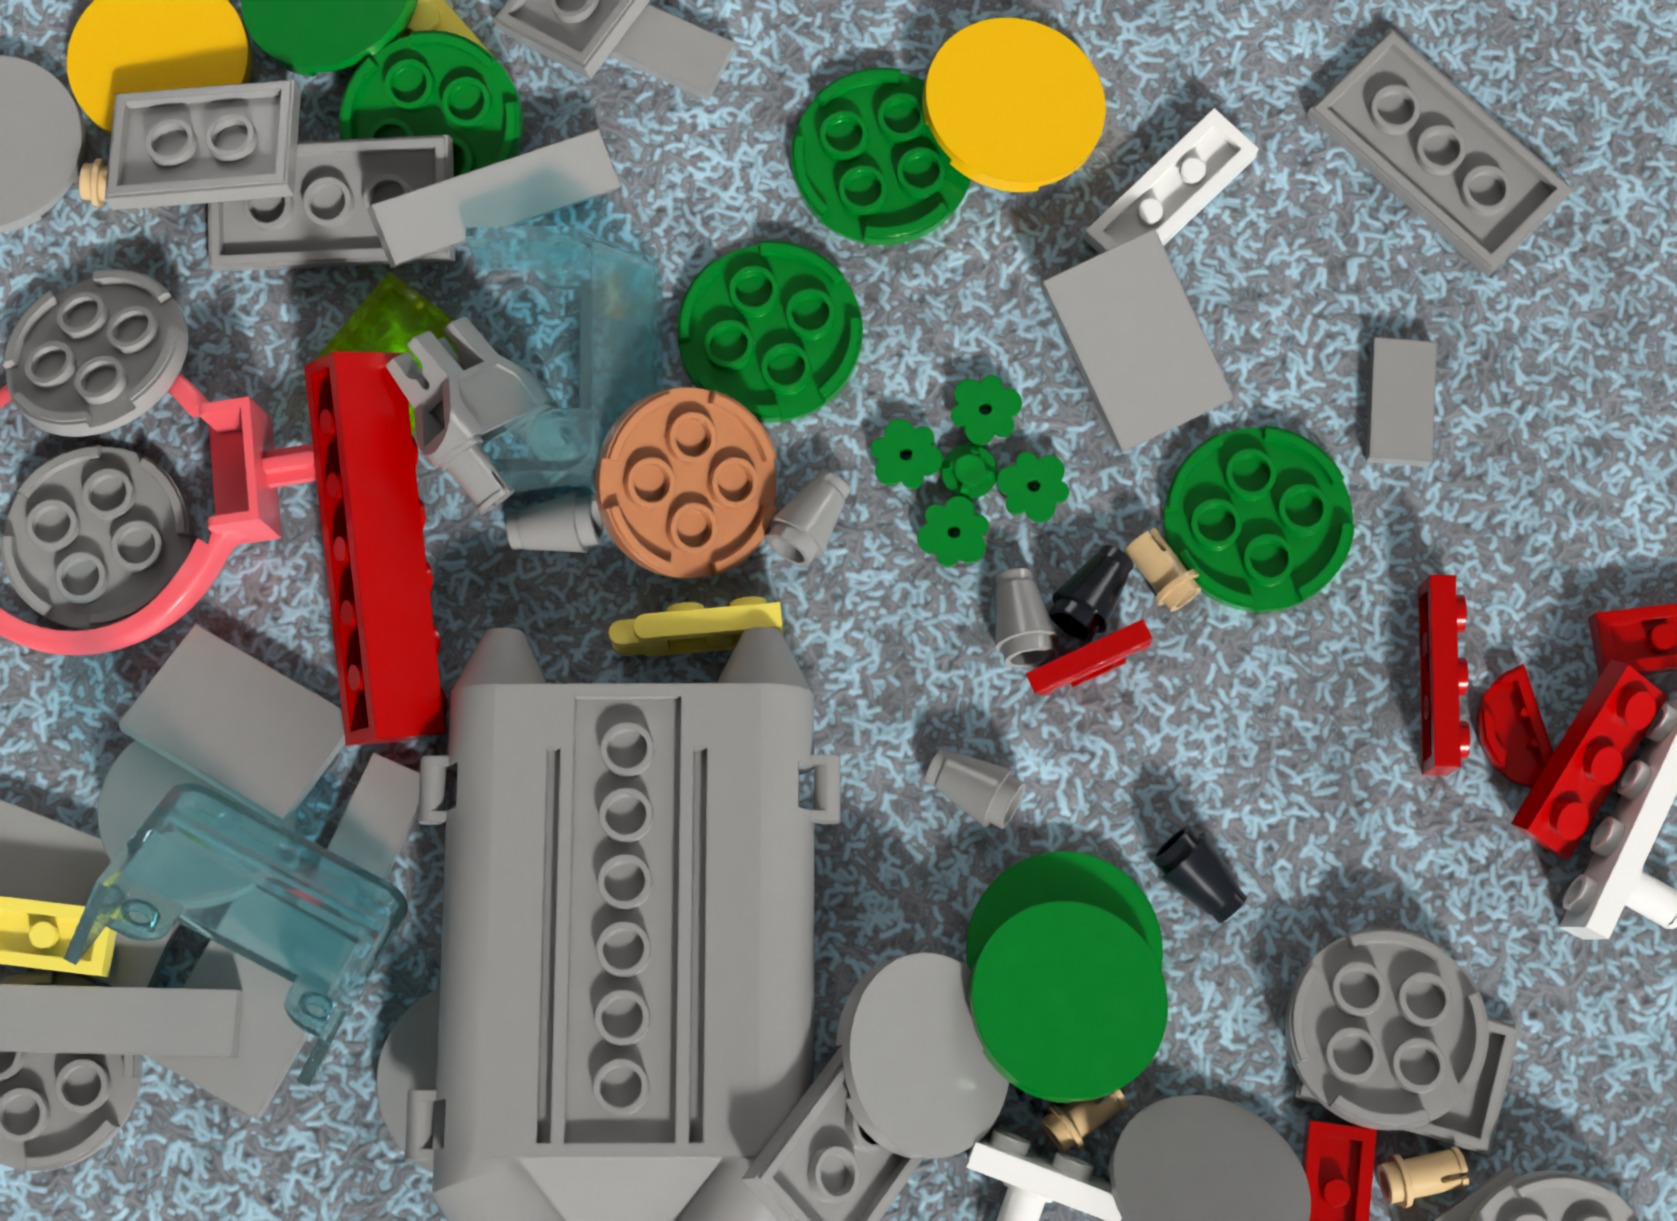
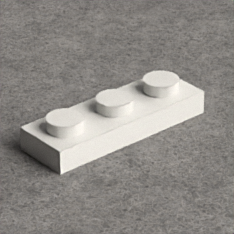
M1214 108L1086 229L1084 240L1101 254L1155 228L1164 246L1256 158L1259 148Z

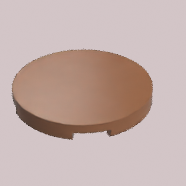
M685 387L667 389L650 394L634 403L620 415L610 428L601 446L595 470V493L598 510L605 528L614 543L626 556L639 566L653 573L672 578L686 579L702 578L724 573L739 565L757 549L770 529V520L776 514L777 507L774 506L776 496L774 459L777 457L774 447L757 418L738 401L715 390L709 391Z

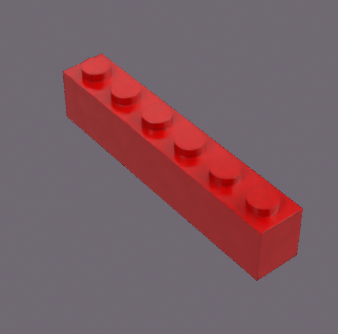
M332 351L304 366L346 746L412 741L446 733L444 719L447 713V699L444 690L440 687L437 660L440 649V636L437 627L433 624L430 599L433 575L431 567L426 561L423 537L426 513L424 504L419 498L416 476L418 445L411 432L409 401L386 368V365L394 357L403 353Z

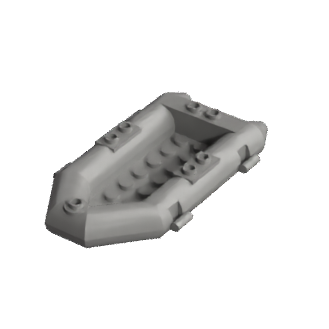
M754 627L744 630L717 683L548 684L524 632L513 628H492L486 630L450 694L448 755L423 756L420 763L418 823L423 825L445 824L436 1090H408L405 1160H433L432 1196L447 1221H778L741 1178L814 1082V823L837 824L841 822L840 756L814 755V693L781 630L770 627ZM448 769L457 773L456 808L445 811L446 770ZM814 769V810L799 807V775L809 773ZM434 1102L445 1103L444 1148L433 1149Z

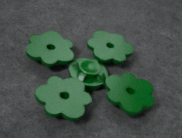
M995 375L985 376L980 383L974 379H965L957 384L954 390V400L957 405L951 411V421L957 427H965V436L972 444L954 448L947 454L944 461L940 450L933 446L934 434L932 430L924 426L914 429L913 425L904 419L891 421L885 428L884 438H877L871 445V454L878 460L875 466L876 478L886 486H895L902 482L908 489H917L923 484L924 476L934 475L941 469L943 482L955 497L949 499L944 507L939 504H933L927 508L925 512L927 524L919 529L917 543L923 552L937 554L938 563L946 568L955 566L959 560L968 564L976 563L984 556L986 545L982 537L988 532L989 522L983 515H974L975 508L970 500L980 498L988 493L995 485L996 480L999 491L1007 496L1005 502L1007 511L1013 515H1021L1025 512L1026 516L1036 523H1044L1050 520L1055 513L1056 504L1065 502L1069 496V488L1066 483L1062 482L1065 468L1059 458L1046 455L1037 459L1033 453L1023 452L1016 458L1015 465L1004 467L998 474L994 457L986 449L980 447L991 442L995 435L998 437H1008L1014 430L1012 418L1019 414L1022 407V399L1019 393L1011 388H1002V381ZM987 408L990 410V413L984 415L979 410ZM908 453L911 455V458L903 460L900 456ZM1034 484L1039 490L1035 492L1030 491L1028 486ZM956 530L959 536L952 538L948 535V532Z

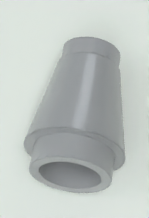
M825 470L819 471L816 477L770 520L772 530L766 538L770 547L781 557L798 566L806 567L813 558H821L843 509L845 500L850 494L849 486L837 475Z
M578 490L521 509L519 512L508 513L506 517L507 536L513 550L587 553L590 546L602 544L604 538V524L598 510L596 496L594 494L582 496Z
M1016 568L998 574L995 577L996 651L1003 654L1004 662L1009 667H1030L1050 660L1055 655L1053 644L1057 642L1058 635L1036 582L1033 579L1032 571L1026 568Z
M941 748L937 752L925 777V782L934 786L936 790L983 827H987L991 823L1004 829L1014 816L1026 789V783L1015 778L1014 769L957 752L953 753L945 748Z

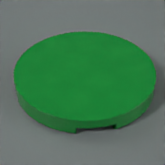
M241 0V9L245 25L251 37L274 63L290 72L314 77L316 73L336 71L352 65L358 67L367 56H374L383 47L398 40L410 23L418 0Z
M425 30L410 32L409 36L389 43L374 56H367L348 82L340 106V140L449 135L453 139L454 177L519 156L523 141L524 116L522 104L516 86L508 72L498 60L477 43L446 31Z
M870 68L844 75L825 86L815 95V100L803 114L792 138L791 165L795 186L802 201L811 214L829 230L844 238L863 244H902L933 232L953 215L963 201L971 179L960 173L950 164L951 158L937 143L930 127L925 125L922 111L924 80L903 74L901 69Z
M759 241L760 245L748 246L731 252L718 260L713 259L697 274L688 287L680 306L677 321V340L684 368L696 388L709 391L715 390L735 399L746 407L759 422H785L817 411L834 399L845 387L856 369L860 358L863 322L857 299L851 287L844 279L843 273L828 259L798 244L784 241Z
M1265 425L1264 428H1245L1229 431L1221 435L1216 434L1202 442L1188 454L1171 481L1163 512L1167 544L1188 571L1192 569L1197 571L1199 576L1196 577L1195 581L1201 587L1200 592L1220 604L1249 612H1272L1296 606L1312 598L1333 579L1346 560L1351 548L1355 524H1353L1350 497L1343 482L1344 476L1334 461L1320 447L1305 437L1286 429Z
M1061 851L1038 854L1026 858L1005 870L988 886L973 911L966 936L967 967L972 970L974 962L986 941L1005 921L1018 912L1031 906L1052 901L1081 902L1102 908L1130 925L1147 943L1160 968H1162L1163 944L1161 930L1156 914L1143 891L1128 875L1114 865L1100 858L1078 852Z
M1052 901L1022 910L1005 921L986 941L974 962L970 974L967 1001H970L973 1025L984 1048L982 1052L991 1065L1007 1081L1020 1090L1043 1100L1058 1103L1088 1101L1118 1091L1144 1071L1152 1061L1162 1042L1168 1017V997L1164 976L1159 963L1147 943L1130 925L1102 908L1074 901Z

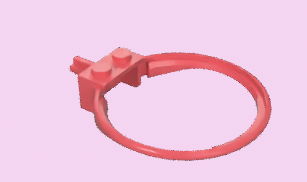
M179 373L167 393L172 395L193 418L201 417L210 425L209 439L215 516L207 518L208 529L211 531L209 543L207 544L197 538L188 557L169 584L143 609L122 621L89 630H55L24 622L0 608V635L21 646L36 651L56 655L82 656L120 650L138 644L160 633L191 610L206 594L236 546L282 538L278 487L316 481L313 445L306 444L275 449L272 419L249 396L210 402L196 386ZM7 384L0 389V409L12 399Z

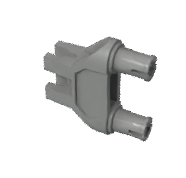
M464 316L452 321L443 329L456 345L458 355L445 337L437 339L431 331L414 337L407 344L413 354L420 360L423 370L419 368L409 352L394 357L386 365V368L414 409L416 439L420 450L435 469L440 468L441 471H449L475 504L479 514L483 515L505 501L515 490L511 485H508L493 465L491 459L481 447L482 445L509 433H512L513 436L520 435L547 469V473L551 478L563 472L584 454L580 449H577L562 429L561 424L552 414L551 410L554 406L551 402L553 398L538 378L522 366L498 355L469 319Z

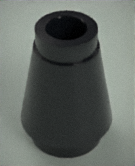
M1103 545L1098 553L1094 554L1052 595L1054 605L1049 611L1052 621L1062 631L1082 641H1091L1096 633L1105 632L1127 582L1129 573L1134 567L1130 557L1114 546Z
M1189 825L1183 827L1170 837L1151 859L1153 864L1160 870L1157 876L1159 879L1208 915H1211L1218 923H1222L1231 917L1247 899V896L1239 888V884L1206 833L1198 835Z

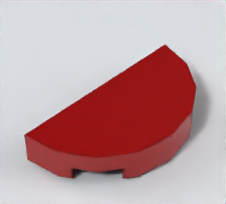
M1141 619L1025 674L1034 693L1047 696L1064 685L1071 683L1072 687H1075L1127 663V656L1138 651L1147 650L1153 638L1144 619Z
M1523 663L1501 674L1483 694L1476 717L1479 745L1491 766L1509 781L1533 788L1554 752Z

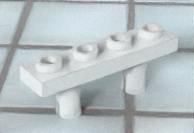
M1677 699L1667 700L1662 705L1644 735L1648 739L1639 759L1631 762L1622 773L1617 785V792L1621 794L1615 810L1612 816L1604 819L1594 832L1590 843V849L1594 854L1585 873L1579 875L1571 883L1564 896L1563 907L1567 911L1559 927L1583 940L1609 939L1624 906L1636 911L1665 929L1677 927V890L1643 871V865L1677 794Z
M997 1128L993 1129L991 1137L985 1135L979 1142H975V1145L970 1149L966 1168L1001 1180L1008 1187L996 1221H1039L1045 1202L1052 1203L1053 1201L1106 1221H1121L1122 1219L1112 1194L1111 1183L1092 1176L1094 1166L1082 1159L1056 1152L1054 1160H1049L1028 1152L1031 1142L1027 1139Z

